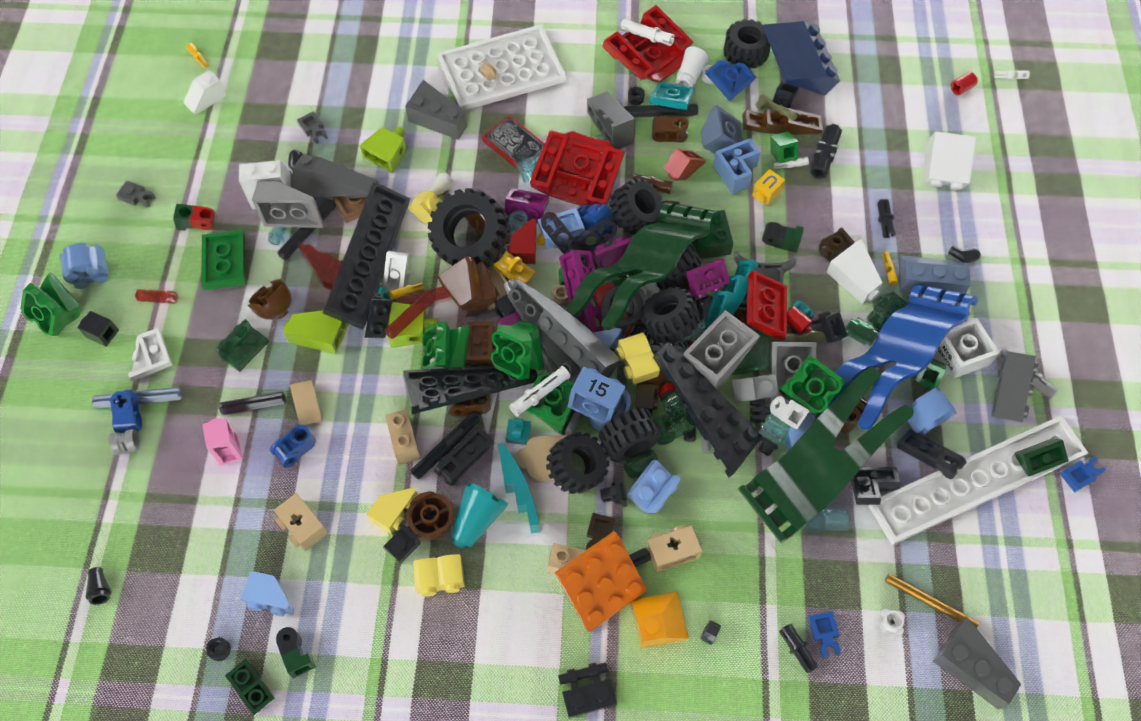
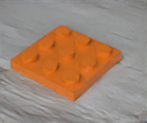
M614 531L554 572L588 632H591L647 591L619 535Z

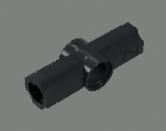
M827 125L822 140H819L814 154L815 159L810 170L813 178H826L842 133L839 125Z

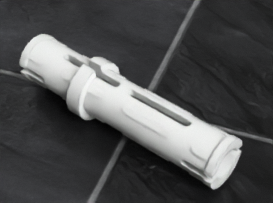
M623 19L621 22L622 31L648 38L651 42L656 43L657 41L671 46L674 42L675 35L661 31L660 28H651L627 19Z
M561 366L534 388L524 391V395L509 406L513 414L518 417L532 405L536 406L541 398L570 378L568 370Z

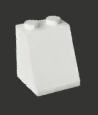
M936 131L925 142L924 183H930V186L933 187L946 185L954 190H961L970 183L976 137Z
M281 160L239 164V182L252 210L256 209L252 197L257 181H278L291 187L292 173Z

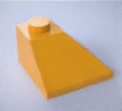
M678 591L638 598L631 602L641 648L689 639Z

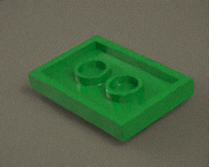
M243 229L203 234L201 286L203 290L246 285L245 233Z

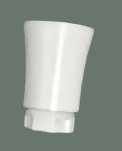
M688 47L685 50L675 83L677 85L693 87L709 61L708 54L701 48Z

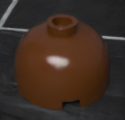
M276 279L270 282L272 286L268 288L265 286L261 287L249 299L250 304H248V307L251 311L265 320L285 317L289 312L288 308L292 302L291 292L283 280Z
M428 491L412 499L408 512H406V518L409 528L415 535L424 540H436L442 538L451 529L454 512L452 504L446 496Z

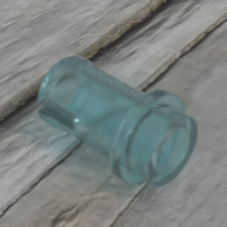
M273 227L272 232L268 233V241L273 245L282 243L284 241L283 236L288 227Z

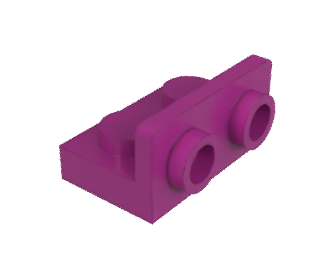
M511 188L505 198L504 212L510 218L525 221L536 219V223H538V219H541L549 203L550 195Z
M625 236L613 240V245L607 247V244L604 243L595 247L596 251L591 254L596 269L609 267L618 262L624 255L632 237L626 239Z
M717 259L686 271L690 285L688 293L690 292L694 299L707 296L706 292L720 291L723 289L722 286L730 283L724 259Z

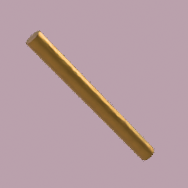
M890 573L885 578L884 582L958 622L967 616ZM967 616L969 620L973 623V625L977 628L979 622Z

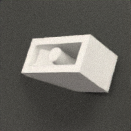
M208 70L193 79L184 104L194 115H197L226 97V93L220 80Z

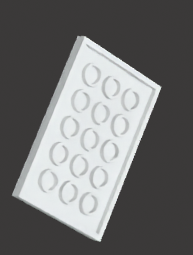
M542 25L437 53L456 103L464 111L566 82L564 70ZM481 62L486 65L489 63L496 69L495 75L498 77L497 80L493 78L491 81H488L479 72L483 67L480 64Z

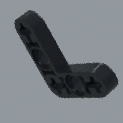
M553 212L543 214L540 220L543 230L563 254L571 251L568 247L570 244L574 250L591 251L592 253L595 251V247L606 243L617 233V225L611 218L601 219L578 238L572 235L560 218ZM547 219H555L553 221L557 228L555 231L551 225H547ZM604 225L610 226L611 231L604 230ZM597 230H599V232H600L601 235L603 236L601 239H600L598 233L596 232ZM560 233H566L568 239L566 242L561 243L557 241V236ZM593 235L597 238L595 244H586L587 237Z

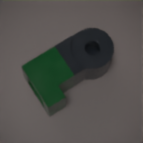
M769 222L765 225L762 241L775 248L797 253L804 227L796 225V228H791L776 222Z
M291 627L279 630L276 635V643L287 673L292 678H296L316 668L313 658L308 653L304 655L301 648L302 638L297 631Z

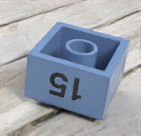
M583 366L571 389L567 407L605 425L613 418L621 401L625 386L617 379H609L601 375L596 369H588Z

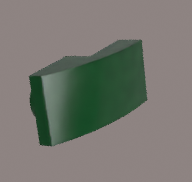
M247 659L243 660L225 675L253 715L275 699Z

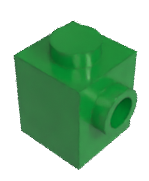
M789 131L770 136V153L779 163L798 159V140Z
M932 359L930 364L916 375L915 381L926 388H937L946 371V364Z

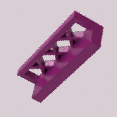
M572 250L559 257L569 304L582 280L595 270L591 251ZM581 257H585L586 267L583 265ZM593 295L595 307L590 301L584 310L575 317L592 333L605 331L601 325L604 318ZM595 317L599 320L600 327H596Z

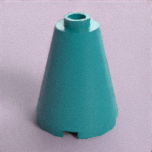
M468 481L465 485L450 536L454 538L452 543L464 550L466 546L471 548L506 509L508 503L501 498L497 499L491 492Z

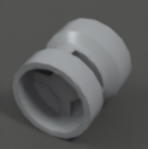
M135 429L126 430L125 433L115 432L109 435V445L114 455L122 454L127 450L133 452L140 449V440Z

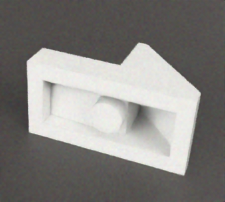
M392 251L387 252L383 287L388 292L397 288H404L407 285L410 271L407 270L409 255Z

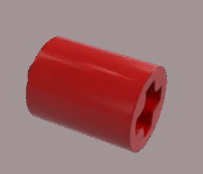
M967 72L953 80L950 87L955 95H961L976 86L978 80L973 72Z
M793 306L787 312V324L799 334L811 331L810 326L813 320Z

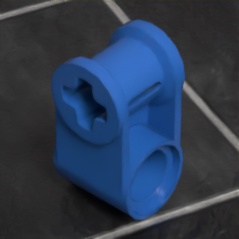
M132 390L115 392L110 398L114 432L125 433L126 430L130 429L140 431L142 429V418L139 411L137 394ZM121 398H126L127 403L122 402Z
M297 425L281 439L274 442L270 447V452L273 455H277L282 461L283 467L288 468L315 446L316 440L307 426ZM303 435H307L304 440L299 441Z

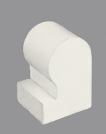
M781 396L776 397L770 405V412L797 430L809 413L807 408Z

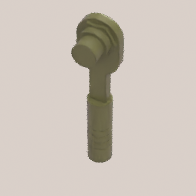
M763 94L759 96V100L755 104L759 110L768 106L769 108L776 109L777 112L791 120L797 118V113L772 102L770 98Z
M812 328L806 334H787V338L783 341L767 334L766 340L767 342L805 341L820 344L824 341L825 334L817 328Z

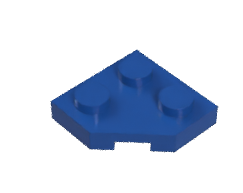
M719 60L705 73L729 101L757 78L744 63L731 64L725 60Z

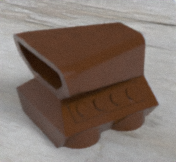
M465 257L438 276L439 282L457 306L462 309L465 318L475 316L497 300L498 289L492 285L490 281L491 272L484 266L483 261L476 265L473 258Z

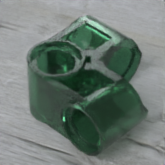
M675 391L660 399L666 413L654 418L662 434L657 442L659 445L669 444L676 438L692 431L695 427L694 422L686 411L687 405L682 398L679 399Z

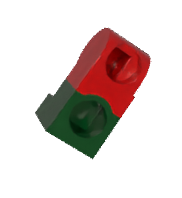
M176 204L173 220L177 230L185 231L186 228L211 230L216 213L209 207Z

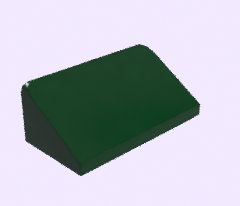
M1052 438L1015 452V456L1027 476H1032L1069 462L1064 442L1061 439Z

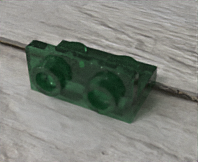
M894 291L880 295L875 301L876 305L873 311L866 318L867 322L864 328L866 330L876 328L880 332L888 318L897 310L906 307L908 303Z
M245 319L236 325L225 339L220 341L215 350L223 361L238 372H241L269 343V340L255 330L249 321Z

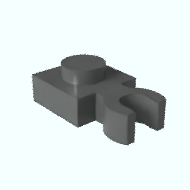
M314 111L297 119L298 125L306 136L312 135L313 141L316 144L319 143L318 136L328 139L323 123Z
M127 180L116 194L120 201L134 206L141 202L147 208L150 207L147 199H156L153 192L146 191L143 186Z

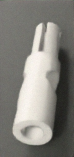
M995 71L994 74L1006 75H994V78L1028 79L1030 72ZM1014 72H1016L1015 78L1012 76Z
M802 157L783 163L775 162L773 163V168L809 165L808 157Z

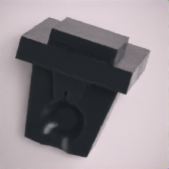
M614 478L615 482L611 483L612 487L600 490L601 500L604 503L614 501L615 504H621L622 507L627 506L626 500H628L626 487L619 478Z

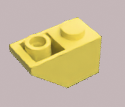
M429 190L418 193L408 209L421 222L428 225V222H432L431 212L436 211L438 208L435 205L439 201L442 203V201Z
M410 488L380 495L366 514L369 521L393 536L396 530H400L398 525L401 522L405 523L406 512H408L412 499L418 495L417 491Z

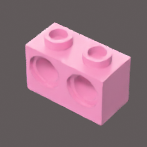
M215 418L208 423L202 424L206 448L220 466L243 459L238 435L226 418Z

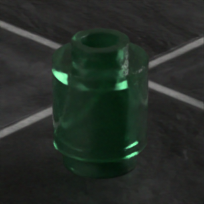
M859 317L856 320L851 319L845 328L848 331L847 335L863 345L868 344L869 346L873 344L880 332L875 329L874 325Z

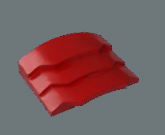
M655 5L643 13L640 24L651 28L657 27L661 31L674 34V42L671 46L657 41L656 43L651 42L648 38L630 32L621 35L617 31L604 40L602 47L614 60L618 59L641 81L648 79L659 83L680 69L685 50L691 47L694 42Z
M550 130L531 177L530 185L546 195L575 205H608L625 151L613 148L610 141L592 138L574 131L563 134Z

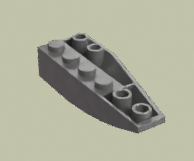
M519 279L515 280L507 297L524 321L538 326L541 347L557 369L564 366L570 373L568 380L573 383L578 378L583 366L588 369H596L601 375L609 378L621 359L586 326L558 304Z

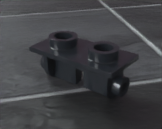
M376 293L372 297L365 338L386 337L392 299H384L380 293Z

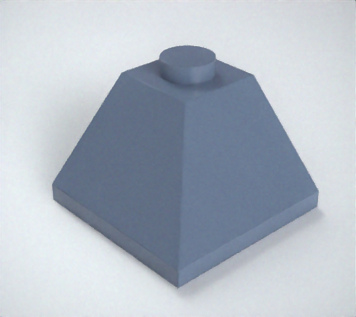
M718 105L713 106L701 130V143L704 149L715 154L720 149L743 141L740 121Z

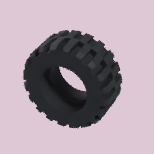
M466 188L465 192L458 189L454 191V195L447 194L444 196L445 200L442 203L439 201L435 205L438 207L436 211H432L430 214L432 222H428V229L431 231V233H428V238L432 242L431 247L438 253L441 259L452 266L465 257L473 258L476 265L483 261L484 266L487 268L490 267L489 263L491 261L496 263L499 260L497 256L500 253L504 254L506 251L504 248L505 243L509 244L510 241L507 233L511 232V226L507 223L509 218L504 209L489 194L486 195L481 190H476L475 192L472 188ZM470 214H481L485 219V230L482 237L471 246H457L454 240V232L459 221Z

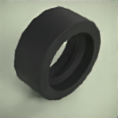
M619 286L611 289L602 299L601 314L603 318L608 314L611 300L614 298ZM638 292L631 299L634 306L632 316L628 319H621L615 328H627L640 319L643 300Z

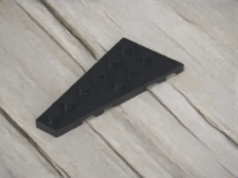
M667 342L653 356V359L665 378L672 381L677 389L675 394L679 399L682 398L688 407L686 409L687 413L704 440L709 441L715 450L713 454L717 460L721 459L726 467L725 473L729 478L737 471L764 435Z
M495 366L403 371V380L411 414L535 383L538 377L537 371L530 368L529 379H517L496 369Z

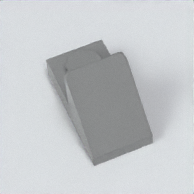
M776 374L732 380L735 402L779 396Z

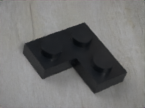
M862 467L851 480L856 505H880L881 494L879 489H900L901 485L897 467Z

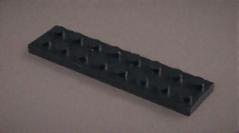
M373 182L324 307L323 314L359 329H364L368 320L371 299L378 292L384 275L386 254L388 251H392L411 198Z

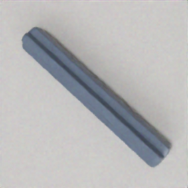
M180 387L134 391L138 397V404L173 401L182 398ZM113 394L93 396L92 405L94 408L111 407L110 398ZM121 398L122 402L127 403L126 398Z

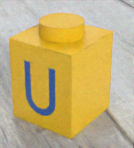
M769 169L755 183L752 196L768 206L782 192L785 179Z

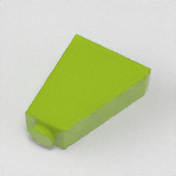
M323 310L292 314L289 321L285 323L283 332L289 343L336 355L349 324L325 315Z

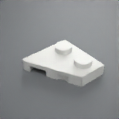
M159 328L137 336L136 349L132 356V361L134 362L132 372L128 373L132 382L173 366Z

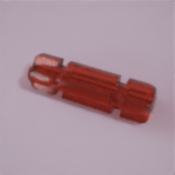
M137 289L135 298L141 302L148 300V302L166 303L167 301V303L175 304L177 303L178 294L175 291H167L165 293L163 290L146 291V289Z

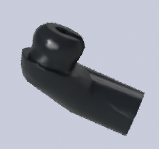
M294 149L289 153L288 167L292 171L303 154L300 150Z

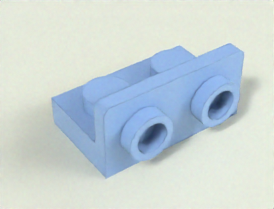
M576 208L556 214L575 238L584 233V225ZM538 219V225L544 237L546 249L558 248L543 230L541 219ZM547 219V225H551L555 231L557 229L553 222L555 219ZM560 233L557 236V241L561 243L566 242L568 239L566 233Z
M652 460L626 495L644 513H657L664 507L668 496L676 491L677 484L681 478L678 475H671L657 460Z

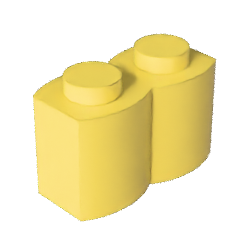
M644 333L618 340V348L615 349L616 355L625 364L623 368L625 376L628 380L631 379L633 385L658 377L660 369L653 359L654 355Z
M460 554L413 561L415 590L418 594L429 597L435 595L437 591L445 590L446 593H455L460 591V588L465 587L463 560Z

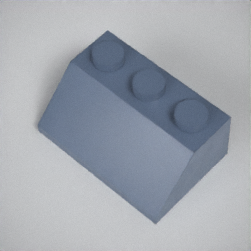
M900 255V292L910 293L915 284H921L966 294L971 286L970 268L961 261Z

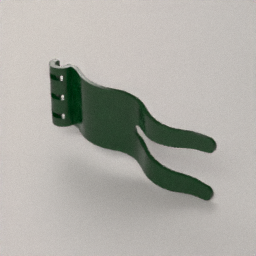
M665 202L660 209V221L641 228L634 235L624 255L618 262L609 267L598 268L590 272L580 283L571 303L565 310L576 317L588 305L594 293L603 283L613 277L641 271L642 273L632 275L622 282L614 296L608 314L601 323L604 330L615 328L625 314L634 294L641 287L659 282L668 277L677 266L689 244L712 232L713 221L719 222L722 219L721 213L715 210Z
M869 368L856 377L785 455L756 475L747 485L744 486L743 484L738 488L739 492L780 543L788 540L807 522L821 513L842 492L876 450L901 425L912 418L914 414L913 408L909 405H903L884 417L844 450L840 451L834 447L833 442L862 397L879 379L880 372L876 368ZM761 487L763 491L756 497H753L752 493ZM774 504L777 508L770 514H767L765 510ZM788 521L790 526L781 532L779 528Z

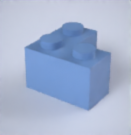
M751 138L720 149L715 153L713 167L732 195L750 187L753 174L750 169L757 167L760 151Z

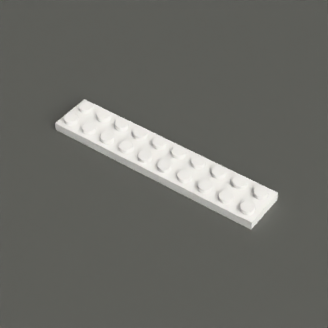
M1059 416L966 458V465L962 469L957 470L958 473L953 479H948L942 472L937 471L882 496L880 505H868L891 545H894L1086 456L1088 452L1064 418ZM1052 438L1063 440L1069 462L1032 476L1026 475L1015 456V452Z

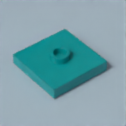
M659 82L650 97L649 104L687 110L695 94V88Z

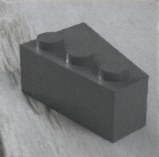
M425 80L420 83L405 106L408 122L459 140L467 128L465 111Z
M608 91L588 98L587 113L604 140L610 141L613 148L616 149L633 144L635 118Z
M1001 351L1000 358H1003L1001 370H998L997 377H999V381L995 390L991 416L1023 423V418H1027L1029 414V405H1026L1028 396H1032L1034 383H1031L1032 374L1037 373L1038 361H1035L1036 356Z
M967 616L957 623L933 660L934 663L998 710L1010 704L1021 686L1019 680Z

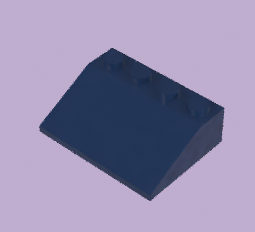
M798 21L765 24L763 26L785 83L825 96L840 82L837 74L838 70L832 62V56L828 52L826 42L822 38L820 28L816 24Z

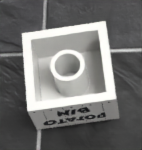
M978 318L965 321L961 325L954 327L945 336L937 349L939 357L946 364V368L953 379L990 366L1000 354Z

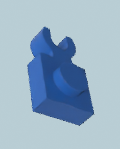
M1097 457L1091 458L1085 465L1082 461H1079L1060 473L1074 493L1096 480L1094 476H1099L1106 470L1105 467L1096 469L1093 466V463L1098 460Z
M833 612L808 616L807 620L814 642L821 641L822 643L820 647L822 658L828 656L827 647H831L834 650L835 656H838L841 653V648L833 638H838L840 635Z

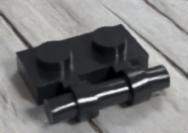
M596 662L588 664L589 667L579 670L569 669L567 673L558 675L560 685L570 683L571 690L562 692L569 719L617 705L611 679L601 681L599 674L608 672L606 662L597 665ZM588 677L592 678L593 684L579 687L577 680Z

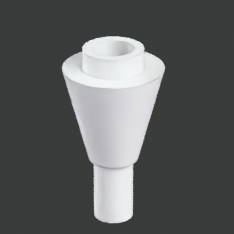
M439 172L429 190L438 196L453 187V180L447 173L442 174Z

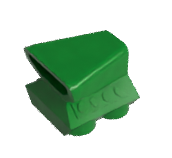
M49 273L41 287L30 282L23 289L20 310L27 320L36 322L44 334L58 336L67 324L80 316L82 306L56 276Z
M524 320L514 325L497 326V331L492 335V341L496 346V350L491 353V361L496 369L517 379H529L530 368L535 370L544 369L538 326Z
M438 322L426 328L422 337V346L424 348L421 360L422 369L465 367L469 326L450 330L446 322Z
M808 355L793 377L779 388V392L788 399L807 408L811 415L819 417L827 409L833 397L841 390L845 381L816 358Z
M551 373L539 374L532 388L550 376ZM571 381L561 383L553 391L541 398L536 406L532 405L525 411L536 415L556 432L565 435V431L575 411L567 407L574 383Z

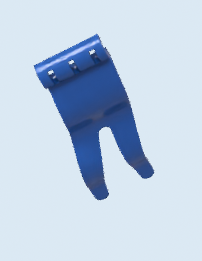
M915 284L910 292L909 304L897 310L888 318L872 347L865 354L845 362L836 370L835 373L845 383L830 401L828 407L856 377L867 369L881 367L891 362L897 363L895 366L885 370L874 383L866 407L858 421L860 429L868 430L872 428L893 389L903 380L922 372L930 364L945 336L954 327L961 325L967 320L970 315V305L976 306L978 303L977 296Z

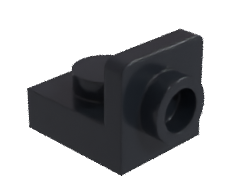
M781 81L776 89L773 102L791 109L799 87Z
M830 311L818 314V319L813 320V325L821 323L827 344L848 336L840 312L831 314Z
M401 522L398 525L400 530L383 546L400 564L421 544L418 536L413 533L409 525L406 526Z

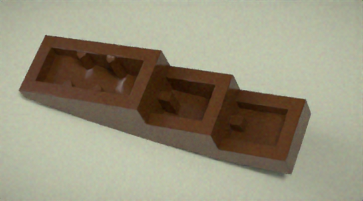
M766 109L764 113L745 110L742 114L743 129L761 133L779 134L789 131L791 134L822 133L823 126L820 115L794 109L790 110L797 113L795 120H791L779 112Z

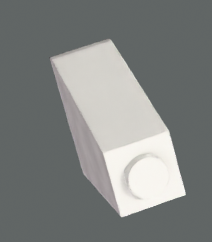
M860 239L830 262L827 273L862 305L868 300L873 301L880 294L878 290L882 281L863 241Z

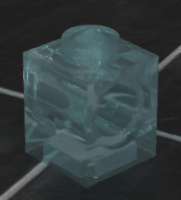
M770 414L759 433L775 444L781 445L791 426L781 421L775 415Z

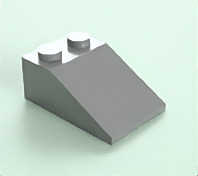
M257 181L252 201L264 227H324L314 197L278 181Z
M725 310L683 353V357L718 390L760 338V335Z
M768 342V375L776 374L778 392L779 388L793 377L808 355L816 358L817 342ZM779 392V396L784 397L785 399L790 401V399H788L786 396ZM770 397V405L776 397Z

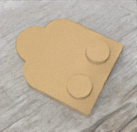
M568 435L531 438L527 442L526 448L520 449L515 455V461L519 468L527 470L528 477L535 482L555 481L554 478L550 479L548 476L551 472L546 469V465L549 464L546 458L547 455L551 454L549 452L550 448Z

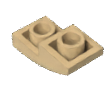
M312 380L291 384L290 389L299 425L306 426L322 422Z

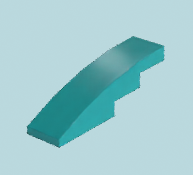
M739 261L735 276H729L730 283L724 285L722 291L714 293L702 329L703 332L725 310L731 315L735 313L748 291V274L752 270L756 271L759 263L757 261Z
M498 443L506 493L515 492L518 513L527 512L531 534L540 532L539 521L526 479L505 445Z

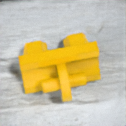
M507 251L493 265V268L505 278L507 277L510 280L519 279L525 284H528L536 275V271L524 264L520 257H514Z

